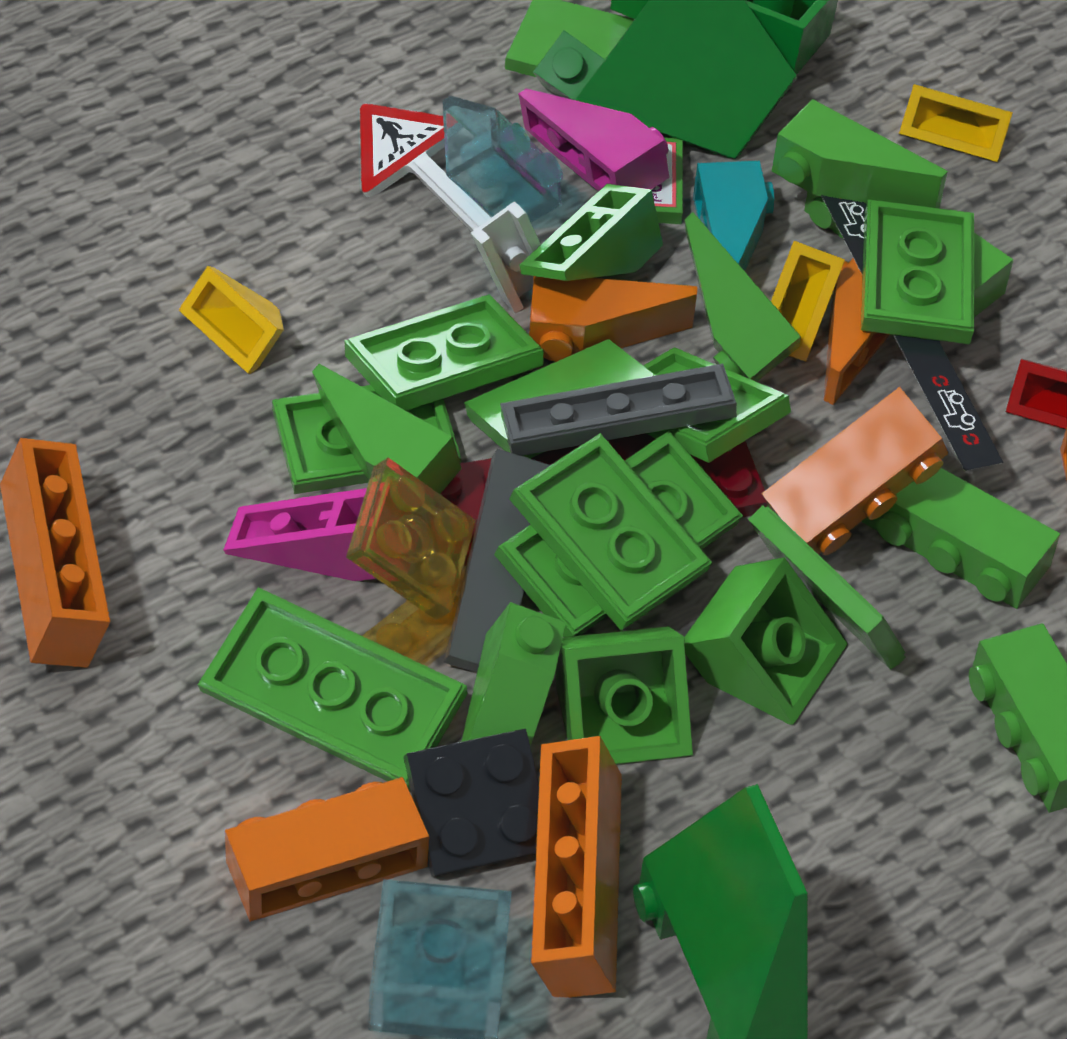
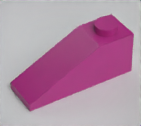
M527 88L518 93L525 129L597 191H600L606 184L652 190L669 179L666 156L669 149L665 138L656 128H648L632 114Z
M384 485L240 506L223 551L225 554L351 581H362L405 575L419 530L389 486Z

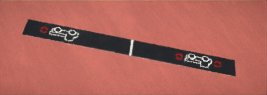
M821 195L863 275L864 216L867 204ZM894 335L964 471L1004 463L939 340Z

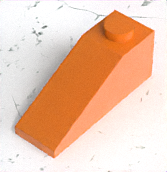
M854 258L850 262L844 261L833 290L834 295L830 310L824 401L832 405L835 404L890 335L861 330L863 275Z
M534 276L529 335L543 349V358L557 362L607 339L620 348L687 330L693 327L697 286L600 278L563 281Z

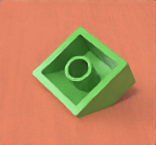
M785 557L735 566L684 637L685 654L708 684L789 725H794L847 646L845 639Z
M667 626L562 638L555 677L567 740L601 736L616 764L693 755L684 636Z

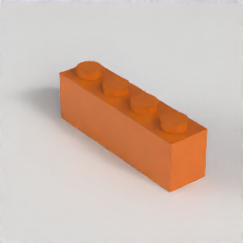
M20 438L2 478L0 488L30 662L88 668L110 624V617L76 444Z
M601 736L541 744L531 963L553 997L572 998L616 992L622 774Z

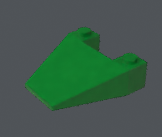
M649 0L606 59L563 30L533 71L542 86L556 96L630 113L648 128H656L663 137L677 138L683 140L685 145L736 159L743 152L797 79V75L745 0Z
M758 784L743 788L646 855L642 862L639 884L633 886L634 903L638 915L643 922L652 920L660 940L677 936L711 1017L706 1039H808V893Z

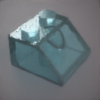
M449 96L442 100L446 176L493 217L515 201L527 213L530 222H533L562 206L560 181L563 180V172L558 161L552 154L548 152L543 153L530 141L521 125L518 123L512 124L494 107L455 96Z

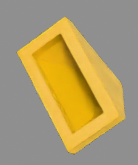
M914 84L899 134L998 162L1013 112Z
M793 241L771 302L801 336L800 347L789 356L806 362L845 259L797 241Z
M211 266L206 267L179 308V311L248 374H251L260 367L284 331L280 309L271 301Z

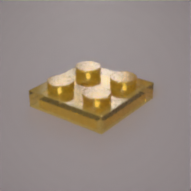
M388 457L373 467L346 558L434 619H438L451 612L476 520Z

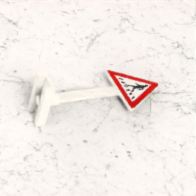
M365 103L361 105V186L363 194L366 197L375 196L407 173H413L471 231L475 244L503 301L514 313L521 311L524 307L519 297L533 288L534 276L521 274L519 264L541 245L527 213L514 201L491 218L430 158L467 132L468 127L465 120Z

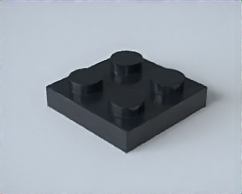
M526 728L411 752L403 757L413 801L429 834L428 867L431 877L536 854L539 781Z

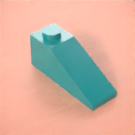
M760 161L697 163L693 192L696 215L745 271L763 233L765 215L774 211L772 182L764 181Z

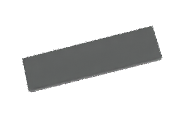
M723 363L500 403L501 417L510 451L520 456L583 445L599 433L606 440L737 417V403Z
M497 449L492 456L444 663L477 672L487 631L510 602L521 605L524 590L494 554L498 546L530 525L509 500L513 490L550 465Z

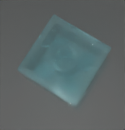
M383 879L370 984L368 1031L451 1039H498L512 891Z

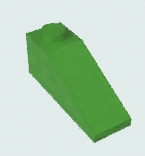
M814 99L778 133L772 166L773 173L815 196L821 197V195L864 202L866 204L868 199L932 208H940L948 172Z
M606 184L519 264L521 274L571 281L636 272L663 246L652 190Z
M692 212L685 218V230L713 345L719 352L713 357V360L716 364L723 363L724 368L758 382L800 347L801 336L695 213Z
M318 364L312 373L322 403L372 487L388 485L402 507L420 518L462 469L453 436L325 366Z
M512 602L508 604L485 635L461 742L526 728L531 747L556 672L566 622Z

